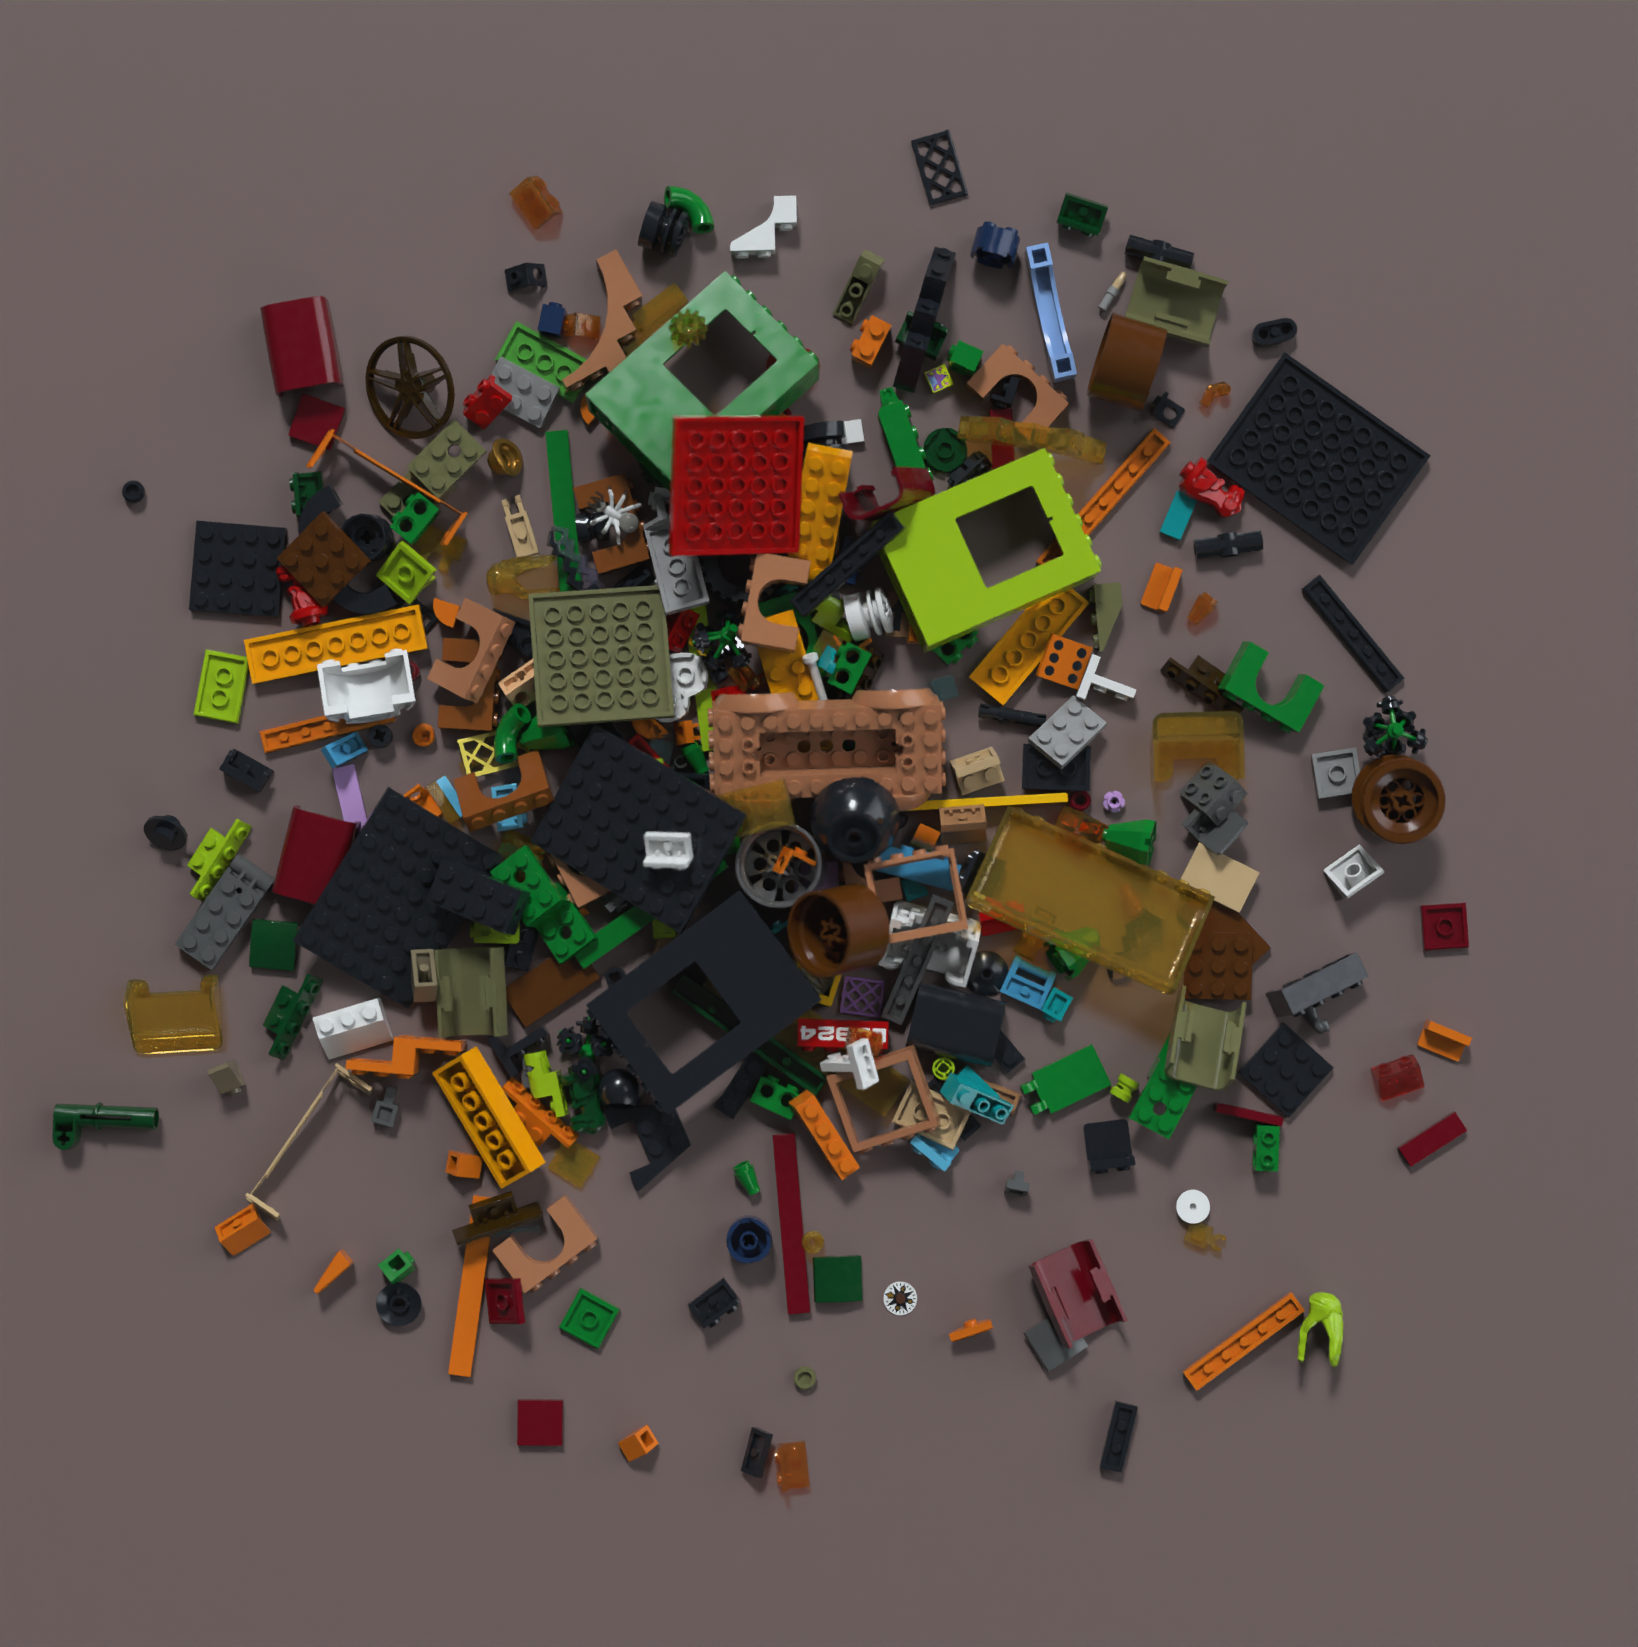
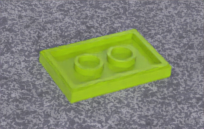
M205 650L194 716L239 724L249 672L247 657Z

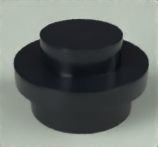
M132 480L123 486L122 494L128 502L138 503L145 496V488L140 482Z

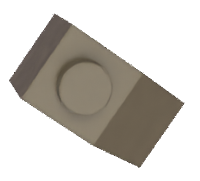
M433 949L411 950L413 1002L436 1001L438 985Z
M236 1060L207 1070L209 1077L220 1094L227 1092L229 1096L241 1091V1086L246 1085Z

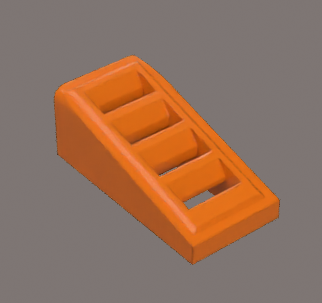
M343 1249L335 1255L313 1290L316 1294L322 1292L353 1264L354 1261Z

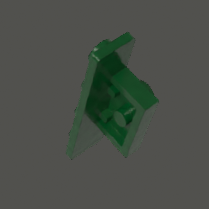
M307 974L299 992L287 986H281L263 1023L264 1027L278 1034L268 1053L270 1056L282 1060L286 1058L320 990L323 979Z

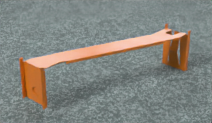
M331 429V431H328L306 467L310 469L314 466L316 461L325 453L326 446L331 438L334 437L353 449V452L432 501L440 502L458 514L439 543L442 546L444 544L448 545L468 514L466 511L464 514L439 498L356 449L335 435V430Z

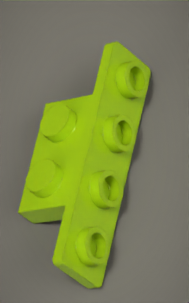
M236 819L226 836L213 828L209 829L187 864L188 867L201 875L190 892L192 897L203 902L206 900L252 829L251 825Z

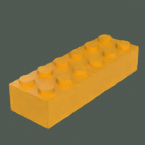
M808 443L802 472L799 553H788L787 556L789 558L811 561L808 580H813L833 562L843 509L838 493L846 492L853 451Z
M477 1046L432 1072L501 1189L546 1163Z

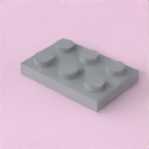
M502 356L499 357L492 372V375L495 376V384L512 395V401L504 410L541 428L558 395L560 387Z
M1073 695L1028 738V743L1062 770L1106 728L1107 722Z

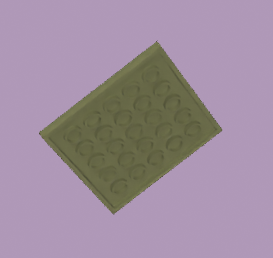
M658 585L528 594L538 727L674 718L667 620Z

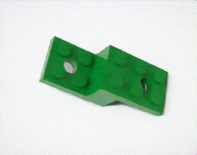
M524 845L490 871L494 878L531 892L521 919L526 926L534 927L538 930L560 964L566 963L598 938L578 907L569 900L565 888L561 883L551 881L529 846ZM523 870L526 878L522 883H519L516 876L519 871ZM568 926L572 934L570 938L564 939L562 931Z
M1170 1032L1147 1074L1149 1079L1128 1117L1167 1139H1170L1197 1088L1195 1085L1173 1080L1164 1073ZM1157 1102L1164 1103L1166 1108L1165 1112L1161 1115H1156L1153 1111V1106Z

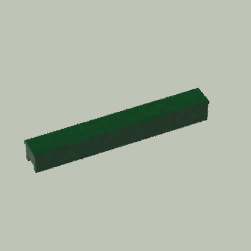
M683 973L671 990L672 994L727 1033L740 1024V1020L726 1002L685 973ZM774 1037L753 1051L815 1096L827 1082V1075Z

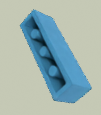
M891 845L879 857H881V861L890 860V855L903 853L904 857L913 856L912 851H914V848L901 845L899 849ZM944 857V860L935 858L876 869L879 872L954 891L947 857ZM957 864V870L959 875L962 865Z

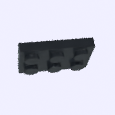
M1023 744L1021 789L1089 791L1091 746H1086L1061 770L1031 744Z

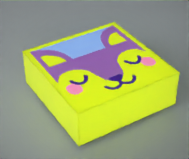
M945 364L924 373L933 394L954 385Z

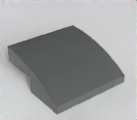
M1050 1317L1040 1321L1023 1333L1047 1372L1088 1347L1085 1340L1081 1338L1072 1342V1348H1063Z

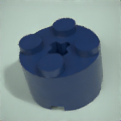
M983 222V226L978 227L970 253L971 258L973 259L975 255L978 257V263L992 268L1002 269L1003 265H1008V268H1012L1020 243L1018 230L1011 227H1006L1005 229L996 227L997 225L993 222Z
M745 1215L731 1224L726 1238L727 1248L732 1257L737 1261L754 1263L762 1260L768 1254L772 1242V1233L764 1220L756 1216ZM753 1235L754 1243L749 1242L746 1244L744 1236Z

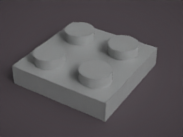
M1356 747L1311 754L1317 799L1352 793L1354 781L1360 772Z

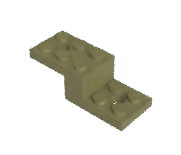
M454 419L407 466L410 471L404 478L444 502L458 488L455 483L487 451ZM454 445L461 448L460 455L455 458L449 456V449ZM398 481L378 502L394 516L398 511L401 513L405 509V499L412 494L416 495L418 491ZM424 496L427 500H429V501H430L432 504H434L437 508L441 505L440 502L436 503V502L432 501L431 499L427 498L426 496ZM418 504L416 514H424L427 510L426 504ZM405 521L402 524L408 532L412 529L411 521Z

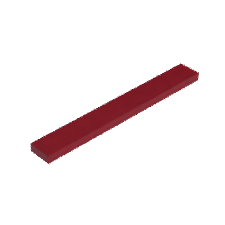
M795 1133L773 1134L788 1315L810 1313Z

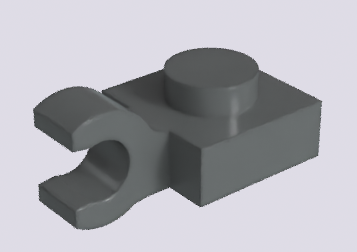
M389 1085L386 1089L384 1100L377 1099L371 1122L394 1127L400 1106L393 1103L398 1087Z

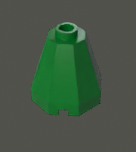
M537 716L521 729V734H519L522 746H526L529 750H556L576 747V739L569 725L538 727Z
M1145 819L1109 824L1108 829L1105 828L1103 831L1102 842H1106L1105 847L1138 864L1149 866L1154 851L1153 842L1156 840L1157 822Z
M1085 927L1052 937L1043 943V947L1048 946L1049 949L1045 951L1046 956L1058 973L1062 974L1065 972L1067 974L1064 978L1069 981L1082 972L1100 947L1099 940L1101 938L1095 929Z

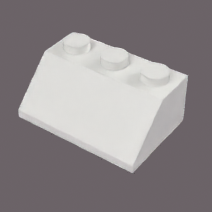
M381 997L313 1017L319 1041L328 1059L394 1040Z

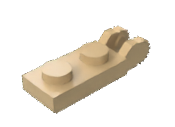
M520 495L515 496L519 513L511 515L510 504L507 499L501 500L517 559L522 560L540 554Z

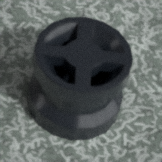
M375 725L369 731V740L377 747H387L393 740V733L387 726Z

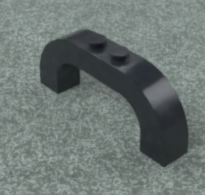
M333 485L323 488L308 500L300 516L299 534L321 512L325 511L328 515L343 505ZM347 584L334 598L343 608L360 614L378 613L399 603L391 588L386 584L369 593L358 592Z

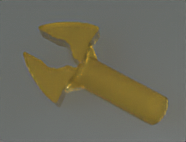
M471 748L465 751L469 752L470 754H473L475 748ZM475 755V757L479 758L480 760L486 763L489 760V758L478 757L477 755ZM492 759L489 764L492 767L501 766L495 759ZM474 760L469 765L471 773H473L474 767L484 765ZM458 763L465 770L464 763Z

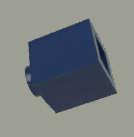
M549 302V305L543 304L537 329L539 334L562 338L567 311L565 308H562V304L556 302Z

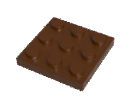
M325 511L321 512L277 557L280 563L322 607L327 606L371 561Z
M1185 931V999L1251 1000L1253 932Z

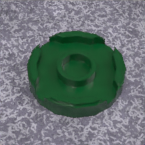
M952 428L934 430L927 436L923 445L926 463L930 468L938 472L948 473L956 470L963 464L967 456V444L960 432Z

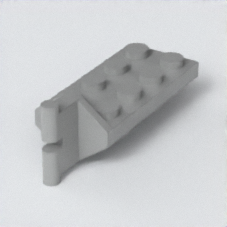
M656 493L653 499L658 517L643 525L665 613L670 615L709 604L710 600L698 555H669L670 514L662 495Z

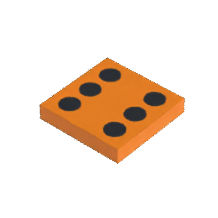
M1051 633L1036 676L1078 690L1093 647Z

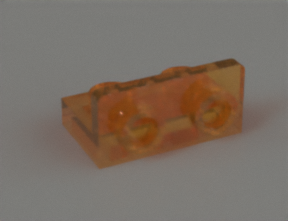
M538 176L527 177L509 193L535 230L540 229L554 215H559L563 212L557 198L550 194L546 183Z
M805 1440L778 1443V1450H774L775 1464L780 1463L781 1471L777 1472L778 1486H782L783 1492H787V1489L810 1487Z

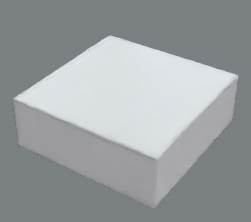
M861 419L844 421L846 437L841 439L842 444L848 445L864 442Z

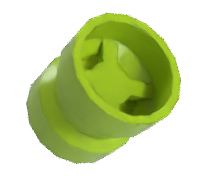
M940 1056L933 1061L932 1071L937 1078L945 1080L950 1073H954L955 1066L950 1058Z
M1120 1073L1117 1078L1118 1083L1111 1088L1110 1093L1129 1104L1132 1099L1131 1094L1138 1089L1140 1084Z

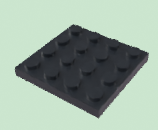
M196 520L189 610L280 618L283 582H280L278 576H276L277 568L282 565L277 557L285 550L287 528Z

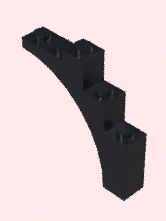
M934 247L893 383L895 388L912 393L915 392L956 255L955 252L946 248Z

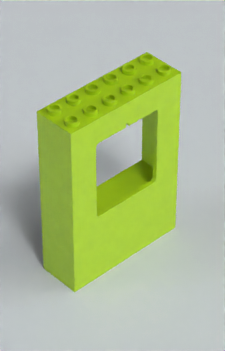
M1045 448L894 513L906 529L878 554L923 653L1093 580L1101 572L1102 564L1098 555L1093 554L1091 549L1093 546L1088 534H1084L1082 519L1079 514H1075L1072 508L1074 506L1072 497L1069 493H1065L1063 488L1064 480L1060 473H1056L1053 466L1055 465L1054 458L1050 452L1047 453ZM1028 487H1032L1046 518H1052L1049 524L1063 555L987 588L960 532L956 519ZM878 519V520L872 522L870 528H871L875 523H877L880 519Z

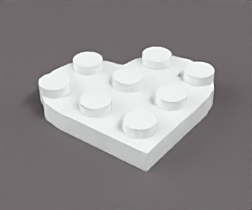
M693 653L669 655L674 718L656 720L667 723L680 720L688 714L690 697L698 695L707 688L708 668L704 665L705 662L701 660L700 656Z

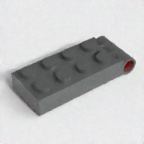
M238 854L175 945L209 969L214 970L273 887L275 878ZM239 888L242 889V893H241V894H240L239 891H238Z

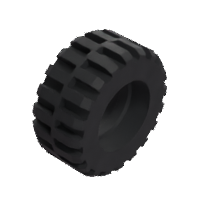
M768 553L772 555L784 556L783 553ZM699 555L701 570L706 589L719 602L725 603V605L742 608L743 602H748L749 593H745L746 585L733 584L725 578L721 571V558L723 555ZM775 583L765 588L759 597L758 603L769 599L776 592L780 583Z

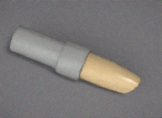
M1121 272L1106 291L1105 297L1098 306L1102 311H1106L1113 299L1118 295L1126 279L1125 272Z

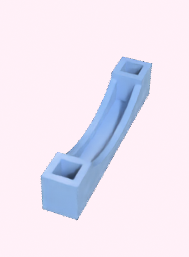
M1043 243L1026 247L1024 253L1053 383L1073 379L1076 377L1077 371L1061 313L1049 244Z

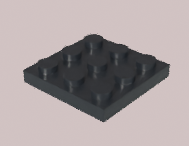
M1282 1022L1238 1073L1287 1117H1290L1334 1067Z

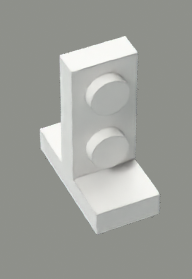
M1094 654L1090 655L1075 697L1085 700L1090 685H1094V690L1105 694L1108 690L1115 693L1114 697L1123 701H1127L1128 698L1133 699L1136 689L1095 674L1101 657Z
M861 1038L846 1046L848 1054L832 1053L827 1056L828 1059L820 1062L822 1071L853 1072L857 1089H865L879 1081L868 1038Z

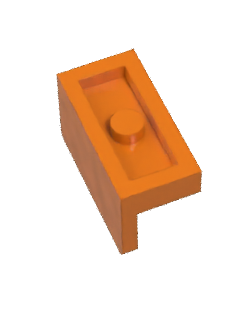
M1156 563L1140 604L1165 614L1168 611L1183 570Z
M1426 1020L1417 1045L1452 1060L1459 1061L1465 1045L1469 1046L1472 1038Z
M253 1203L215 1226L219 1242L233 1256L271 1233L270 1229L261 1220L258 1209Z

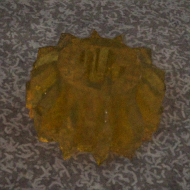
M688 308L685 314L678 310V317L671 318L672 324L669 326V332L672 333L671 339L673 341L678 340L677 344L679 347L686 343L689 349L691 343L698 346L699 339L705 340L706 334L704 332L708 331V326L704 324L706 322L705 317H699L697 310L690 314V309Z

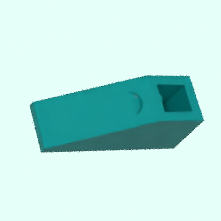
M954 1073L949 1074L940 1090L950 1103L1001 1125L1005 1123L1014 1107L1013 1104Z

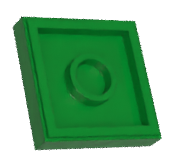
M580 1288L559 1328L599 1349L620 1308Z

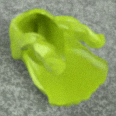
M1316 1292L1309 1297L1310 1310L1300 1329L1297 1358L1300 1363H1304L1307 1333L1316 1323L1322 1322L1329 1336V1362L1331 1367H1336L1340 1359L1343 1342V1312L1341 1303L1333 1294Z

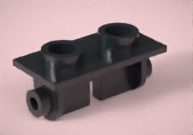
M980 450L973 452L963 462L967 469L964 470L959 466L948 476L947 482L951 487H955L985 474L992 464L987 455H984Z

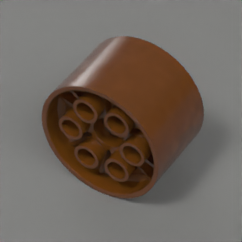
M1112 313L1097 353L1086 395L1141 412L1157 372L1166 340L1167 329Z
M848 884L807 892L800 896L791 908L788 918V939L791 950L800 966L816 977L825 978L871 968L883 958L889 944L890 927L886 910L878 896L866 886Z

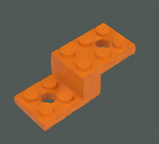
M398 1035L394 1037L392 1061L351 1058L346 1060L345 1069L351 1070V1074L365 1075V1073L371 1071L374 1072V1076L387 1077V1075L394 1073L396 1078L410 1079V1077L419 1073L421 1053L435 1054L438 1050H444V1055L457 1056V1054L466 1050L467 1041Z

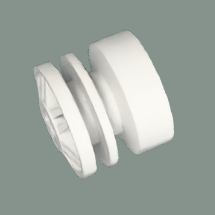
M881 586L875 588V597L870 589L867 590L866 601H863L859 592L843 597L849 629L856 642L871 637L870 627L874 628L878 636L882 635V625L887 634L893 632L891 605Z

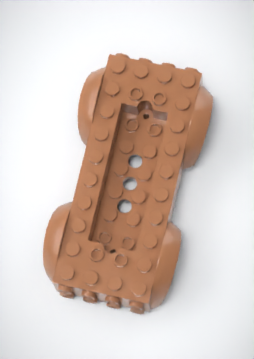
M930 688L877 691L857 690L852 699L798 701L793 692L746 695L720 694L715 701H712V708H708V727H713V730H708L709 750L713 749V752H709L710 772L714 771V774H710V792L715 793V795L748 815L765 816L788 809L796 798L816 797L823 788L832 782L844 778H861L862 776L873 779L874 782L886 788L895 798L899 811L917 808L923 805L931 794L942 793V786H946V775L942 764L946 763L945 751H943V745H941V742H945V729H943V723H941V720H945L943 701H939L938 696L934 695ZM846 739L854 740L856 745L852 751L843 749L842 744ZM802 740L810 743L809 751L804 753L797 749L798 743ZM823 740H830L833 745L831 749L823 750L820 748V743Z

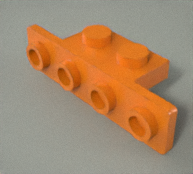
M511 1077L502 1087L504 1093L517 1103L514 1110L538 1147L551 1134L566 1148H569L579 1137L576 1132L571 1130L570 1126L565 1124L559 1117L556 1118L555 1113L547 1108L539 1098L535 1099L532 1093L514 1077Z

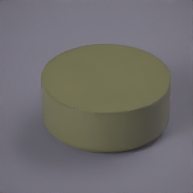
M801 1366L794 1373V1383L800 1389H810L816 1382V1373L809 1366Z

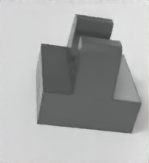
M1016 1170L1013 1180L1007 1179L1004 1193L1027 1196L1030 1183L1023 1182L1024 1172Z

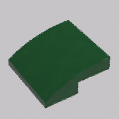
M253 919L249 967L294 971L296 967L297 943L293 942L292 939L298 931V923Z
M861 1255L813 1257L815 1303L863 1301Z

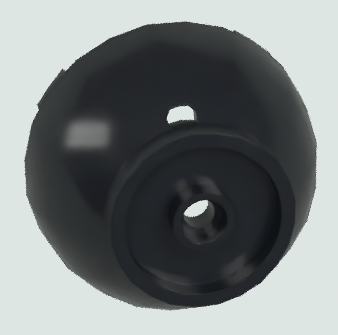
M861 776V778H844L832 782L823 788L812 803L810 822L816 842L828 855L842 862L856 864L865 863L879 857L893 844L899 829L900 812L895 798L886 788L874 782L873 779ZM878 818L883 820L882 824H879ZM855 832L858 833V835L852 836L850 833Z

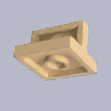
M992 746L950 760L962 795L1005 781L999 757Z

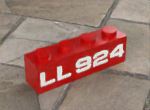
M798 1018L797 1046H802L803 1051H815V1047H824V1051L838 1052V1048H846V1046L861 1038H868L871 1052L883 1053V1049H888L889 1022Z

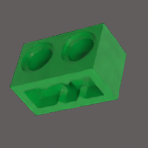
M959 340L957 345L952 344L946 360L949 361L948 368L971 378L977 370L984 351Z
M419 492L416 495L412 494L405 502V509L401 513L398 511L390 521L392 523L390 528L413 546L442 512ZM421 503L426 504V512L422 515L416 514L417 505ZM405 521L412 522L413 526L409 532H403L401 529Z
M976 630L969 633L967 639L957 638L946 643L952 645L954 649L953 654L950 656H946L941 652L942 645L931 651L946 666L950 663L955 665L963 657L960 652L966 646L970 649L979 640L976 637L979 632Z
M847 642L846 646L841 644L836 655L839 660L832 674L827 672L825 675L829 678L827 683L852 694L872 654ZM849 651H856L859 655L858 662L854 664L849 663L846 660V654ZM839 671H845L849 675V680L845 684H840L836 681V674Z
M767 1074L766 1077L762 1075L750 1101L791 1120L794 1111L791 1106H784L781 1103V1097L789 1094L796 1098L801 1094L799 1093L800 1088L789 1083L787 1086L778 1083L780 1079L773 1075ZM770 1085L774 1092L771 1096L765 1097L761 1094V1087Z
M1254 1123L1252 1169L1255 1171L1278 1172L1280 1126Z

